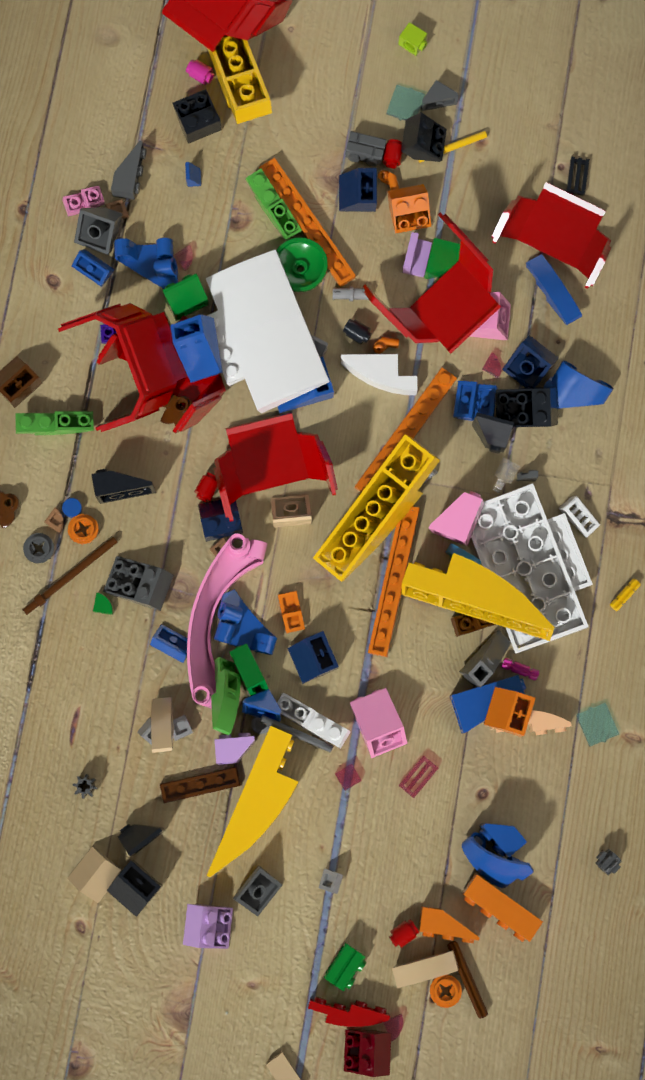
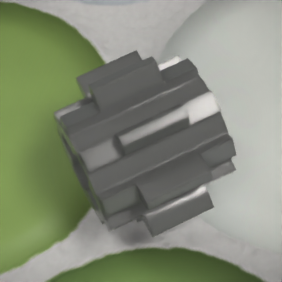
M86 774L84 779L77 776L78 783L73 784V786L77 787L74 794L81 793L82 799H85L87 794L93 797V789H98L93 784L96 779L89 780V774ZM85 781H87V784L90 785V788L86 789L84 792V789L81 788V784H85Z
M610 849L601 851L596 857L598 860L595 864L607 875L615 874L621 868L619 865L622 862L621 859Z

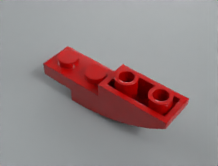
M316 996L315 999L310 998L308 1009L326 1014L325 1023L338 1026H371L390 1019V1014L386 1013L387 1009L375 1006V1009L369 1008L367 1003L356 1000L355 1003L351 1002L349 1010L345 1009L346 1005L336 1002L334 1005L327 1004L326 999Z

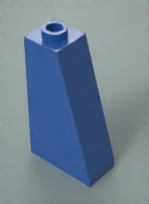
M519 675L484 685L481 688L477 687L451 695L450 699L461 734L468 732L485 720L495 687L525 694L526 686L523 678L520 679Z

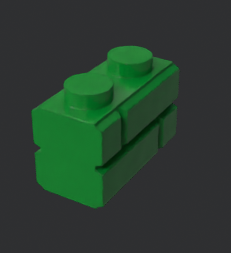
M345 942L323 978L342 991L346 988L350 989L356 980L353 976L357 970L361 972L367 963L364 960L366 956Z

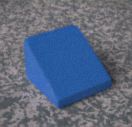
M186 162L187 186H201L200 168L190 162Z

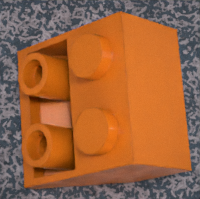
M424 184L387 191L395 234L431 227L429 198Z
M495 687L483 725L523 737L536 698L516 691Z

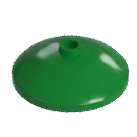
M293 238L277 248L276 251L293 292L309 291L322 282L327 273L328 262L323 248L318 243L307 238ZM302 267L304 270L299 272L298 268Z

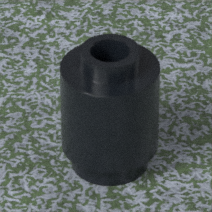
M349 319L343 329L347 337L359 344L367 343L372 335L370 333L371 328L357 320Z

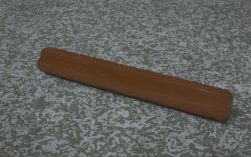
M452 941L448 943L449 951H454L459 975L478 1018L481 1019L488 1016L487 1009L458 942Z

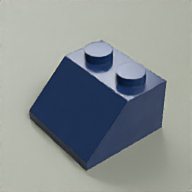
M529 335L520 344L502 370L525 388H536L559 357Z
M221 499L198 504L206 542L229 537L233 534H243L236 501L230 505L234 520L231 522L229 517L226 518Z

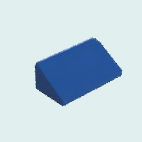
M86 249L79 250L72 264L73 268L101 287L114 271L111 266Z
M161 624L152 637L150 645L182 663L187 658L188 638Z

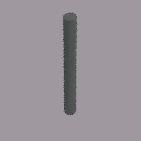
M262 715L260 718L261 723L289 733L293 737L327 752H331L333 749V745L265 715Z

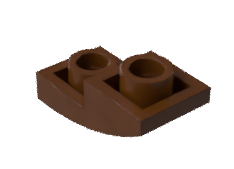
M464 614L451 618L456 637L496 625Z

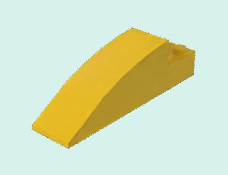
M225 35L217 45L216 50L212 52L208 49L227 107L231 108L236 123L240 124L271 114V100L248 41Z
M405 434L313 559L343 582L385 540L400 520L410 511V508L415 505L423 494L419 488L440 462V459L412 437Z
M455 553L452 555L446 574L437 568H425L423 564L418 562L408 564L402 581L403 596L547 641L551 640L555 627L523 593L482 565Z
M270 726L206 876H213L247 851L267 831L290 800L299 782L277 772L278 770H283L287 761L284 758L286 751L290 752L293 747L294 740H291V734Z

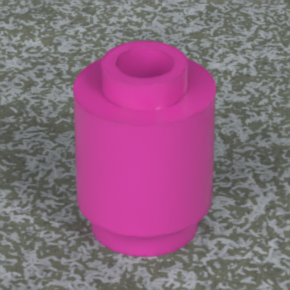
M192 59L186 68V73L191 78L204 85L210 83L214 78L213 68L199 60L195 61Z

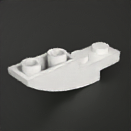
M285 693L281 695L277 702L283 716L340 749L350 734L348 729Z

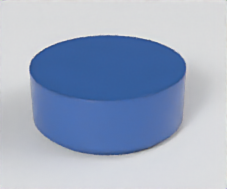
M69 498L63 503L62 510L67 517L73 518L81 514L82 505L77 499Z

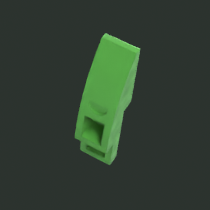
M262 168L246 177L245 180L255 194L259 205L286 241L302 231Z
M93 411L15 413L16 434L62 435L93 431Z
M218 657L214 660L216 693L211 696L212 725L214 730L229 735L232 732L239 705L240 675L235 673V663Z

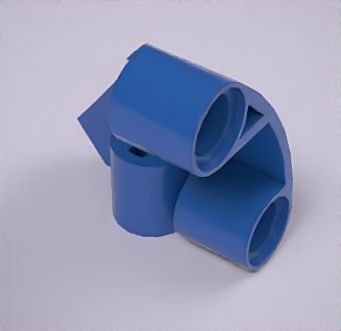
M125 238L114 241L115 259L163 289L171 283H178V267L173 255L172 239L159 238L156 240V244L137 245Z
M564 360L554 376L544 385V387H557L558 409L604 404L614 389L602 380L594 381L581 374L573 364Z
M235 589L224 593L218 610L219 623L214 639L233 646L247 643L251 651L273 655L277 641L276 636L254 616Z
M475 832L462 842V850L472 866L486 880L499 888H506L516 879L524 880L534 872L530 863L523 862L512 856L505 859L486 850V840L480 833Z

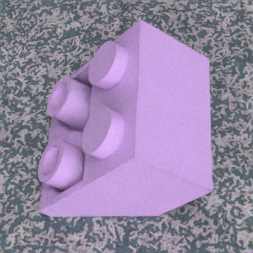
M250 733L238 734L239 737L231 738L230 734L219 735V739H214L216 764L238 763L256 742L255 736H251Z
M187 904L183 945L196 948L228 949L233 908Z

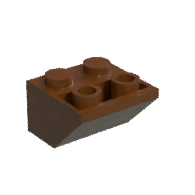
M18 356L0 370V394L14 408L42 384L39 376Z

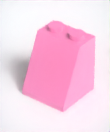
M491 292L490 295L501 307L469 337L508 340L511 304L500 292Z
M472 491L469 494L464 492L430 524V531L468 546L484 506L481 495Z
M386 688L375 690L370 695L358 697L350 702L352 712L371 758L407 744L404 726Z

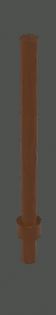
M114 537L109 539L41 595H36L33 598L34 600L22 609L25 614L28 615L38 606L44 605L49 597L117 544Z

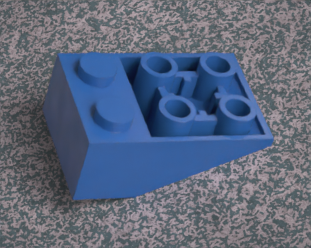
M200 314L170 325L174 347L191 383L223 373L214 318Z
M323 357L320 358L330 382L279 405V413L334 398L333 386Z

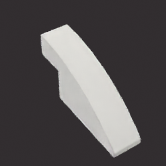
M398 354L341 355V364L365 383L391 393L401 395L417 394V376H398Z

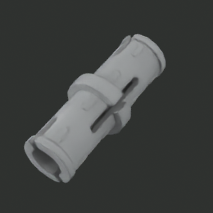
M353 286L349 288L333 287V300L349 299V301L369 299L364 293V288H353Z

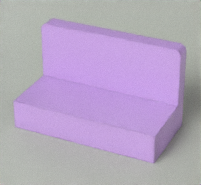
M412 232L402 273L424 277L432 243L418 239L419 234Z

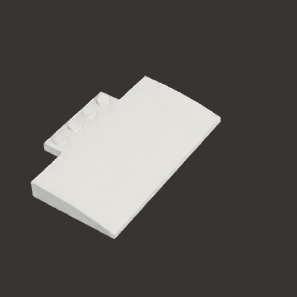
M276 250L253 257L206 278L218 311L208 316L214 318L222 372L228 386H231L245 379L255 406L261 414L330 382Z
M533 484L485 501L471 536L482 566L505 579L523 593L555 627L550 641L588 628L589 626L575 591L593 584L566 514L563 513L547 519ZM506 628L515 654L550 642Z

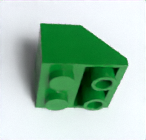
M197 273L194 275L189 274L183 277L182 281L176 284L171 283L163 290L165 302L175 321L181 319L183 315L187 316L209 305L208 298Z

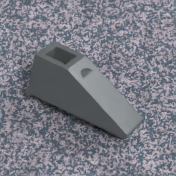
M143 141L137 143L115 170L111 186L113 197L135 200L136 194H139L140 183H138L139 176L142 177L143 165L141 164L142 159L145 160L147 152Z
M497 630L459 672L471 685L481 688L495 672L511 642Z

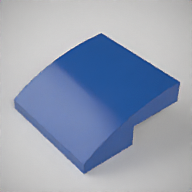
M458 381L453 417L473 421L477 412L494 417L497 385Z

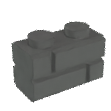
M351 131L345 157L352 162L363 161L369 166H381L387 139Z

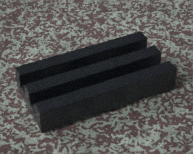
M571 156L567 192L575 195H585L590 159H575V157ZM574 164H577L574 190H572L571 184ZM581 165H584L581 191H579Z

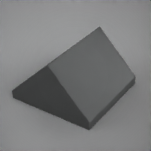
M258 866L233 899L256 916H259L282 887V884L261 866Z

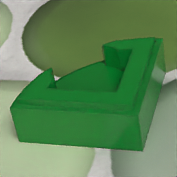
M96 593L93 612L113 615L110 601L104 595Z

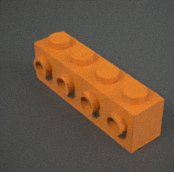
M474 874L461 893L466 896L464 900L473 907L475 904L482 908L481 913L488 918L494 916L498 919L497 924L505 930L508 927L515 932L513 936L522 942L525 939L530 942L543 923L542 920L477 874Z

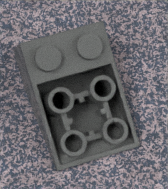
M116 556L103 592L161 611L174 575L159 567Z

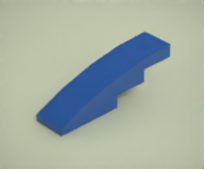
M541 254L526 262V268L534 276L536 284L546 295V301L562 321L568 325L581 318L582 313L544 256Z

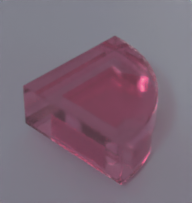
M188 245L174 254L184 271L188 270L193 262L191 246Z
M491 352L482 370L499 378L501 365L498 357Z
M402 1014L383 1022L387 1032L392 1033L391 1042L398 1038L402 1031Z

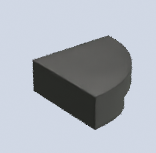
M529 470V473L519 472L517 474V481H536L538 479L537 470Z

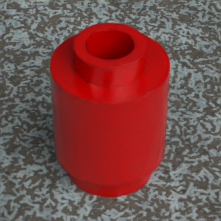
M390 139L385 145L383 163L387 168L394 169L401 165L402 142L399 140Z
M206 472L202 476L194 491L198 499L204 502L207 500L211 501L218 488L215 475Z
M410 919L407 922L405 920L390 931L392 935L389 938L395 947L399 945L402 948L414 940L420 932Z

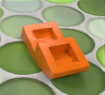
M297 591L277 594L286 633L304 630L305 626Z

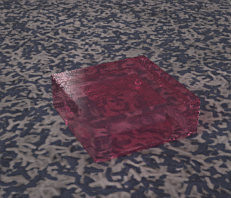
M352 764L335 773L344 791L362 781Z

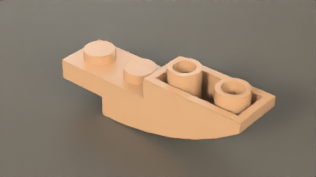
M532 710L528 725L530 732H535L536 735L547 734V730L555 729V733L565 732L567 727H571V722L554 714ZM496 729V733L504 732V731H501V730Z

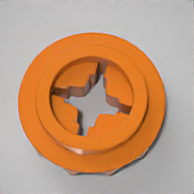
M79 514L73 517L68 524V534L75 543L81 545L91 543L97 537L99 531L98 523L90 515ZM79 523L84 525V527L88 526L86 530L87 536L82 532H78L81 529Z
M443 975L433 980L430 985V996L436 1005L449 1008L459 1002L462 988L455 977ZM440 984L444 987H448L452 984V986L449 989L450 995L452 996L451 998L449 997V995L447 996L446 994H444L443 996L441 995L442 989L439 986Z

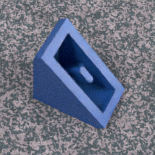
M269 689L243 700L242 713L259 718L265 715L278 722L281 721V709Z

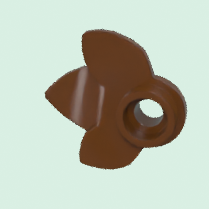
M172 394L168 404L163 406L166 410L162 415L161 423H174L176 426L192 404L191 399L186 396L177 397ZM186 403V407L182 409V404Z
M0 491V525L2 528H6L15 520V511L18 509L20 502L15 494H5ZM9 499L11 500L10 506L7 505Z

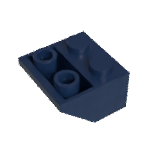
M357 168L339 175V211L376 212L377 168Z
M324 631L305 638L287 648L302 684L339 668Z

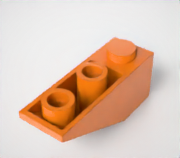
M421 906L418 930L423 932L422 936L434 937L435 934L442 935V939L454 940V937L462 938V942L474 943V940L479 941L480 937L442 909Z

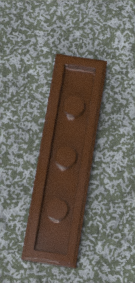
M236 766L160 784L163 803L165 804L238 787L241 784Z

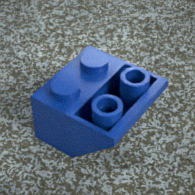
M487 823L479 825L481 828L480 834L483 835L486 841L491 840L494 844L492 848L498 856L509 858L527 843L515 826Z

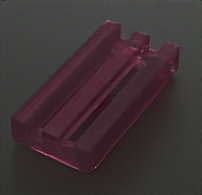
M423 755L399 784V787L414 799L439 768ZM425 761L427 764L410 785L406 787L407 781ZM431 766L433 768L417 789L412 792V787Z

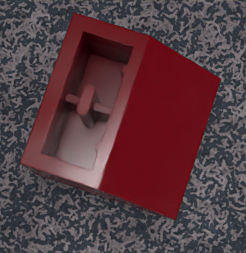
M345 1029L344 1071L370 1077L390 1075L392 1033L377 1030Z

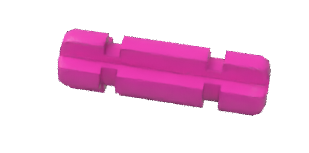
M504 658L502 668L511 669L514 673L537 680L539 670L530 669L529 666L516 661L512 662L513 660L509 658Z

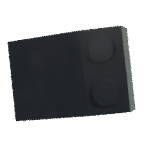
M100 469L96 473L91 474L95 497L100 504L156 493L152 481L111 470L107 471V469Z

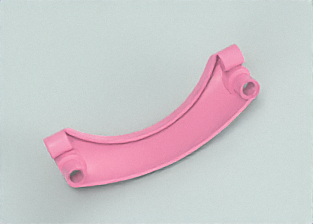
M233 534L213 560L198 590L189 622L187 665L192 698L197 704L212 709L211 696L216 693L215 663L211 649V628L216 609L223 594L240 577L263 564L267 549L266 542L259 540L249 541V538H245L241 534ZM239 539L243 542V545L240 548H235L232 546L233 541ZM201 690L207 693V697L203 701H199L196 698L197 692Z

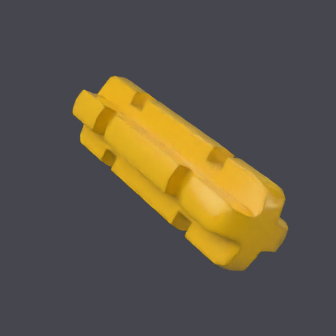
M635 578L632 579L628 586L617 595V599L610 603V607L618 611L623 606L622 604L626 603L635 593L634 590L636 591L641 586V583Z

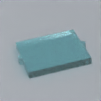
M396 85L386 114L399 118L400 121H406V119L419 113L425 94L414 91L412 88L408 89Z
M606 703L594 708L589 707L587 711L576 715L589 747L600 742L605 743L607 739L619 735Z

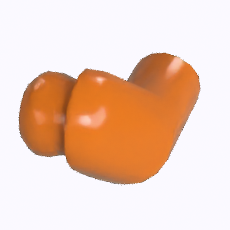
M381 170L378 173L380 181L389 185L390 190L399 189L396 175L386 170Z
M382 337L374 343L373 350L375 353L381 354L388 347L398 349L399 339Z

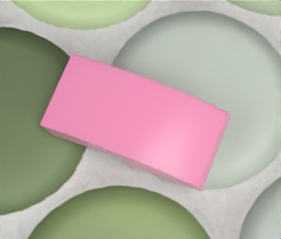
M99 186L81 189V193L65 196L62 199L68 217L79 214L81 208H96L105 203Z

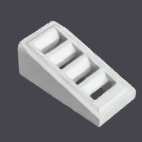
M577 496L570 497L559 507V510L566 514L567 519L585 537H588L600 526ZM574 504L575 507L570 511L569 508ZM580 510L581 512L575 517L574 514ZM585 516L586 518L580 523L579 520ZM590 521L592 524L585 529L584 526Z

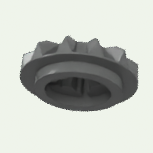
M32 534L24 542V555L35 564L45 563L51 559L54 553V543L46 534ZM33 544H36L38 546L43 544L42 549L45 553H35L36 548Z

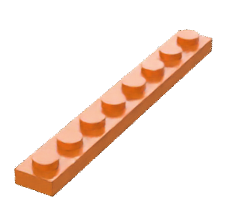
M273 158L261 165L259 169L262 168L280 199H283L302 229L304 236L315 241L323 248L328 262L327 269L339 287L355 279V273L277 160Z
M444 368L440 369L357 482L355 488L362 493L405 434L413 439L453 386L457 377Z
M412 506L405 517L396 525L368 654L388 657L402 594V581L408 567L420 508Z

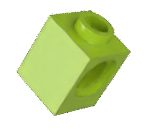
M409 22L399 36L398 45L417 56L419 51H423L428 44L426 41L427 33Z

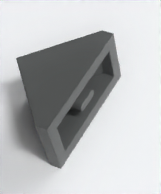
M436 80L422 100L421 111L457 105L459 95Z

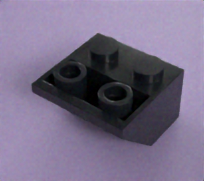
M206 89L172 103L188 144L222 130L221 120Z
M420 112L405 121L401 151L414 160L441 162L443 160L447 129Z
M131 860L107 891L137 917L163 885L135 860Z

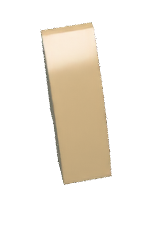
M171 697L152 699L151 739L153 753L173 750L174 709Z
M453 950L395 965L392 968L397 988L427 981L459 970Z

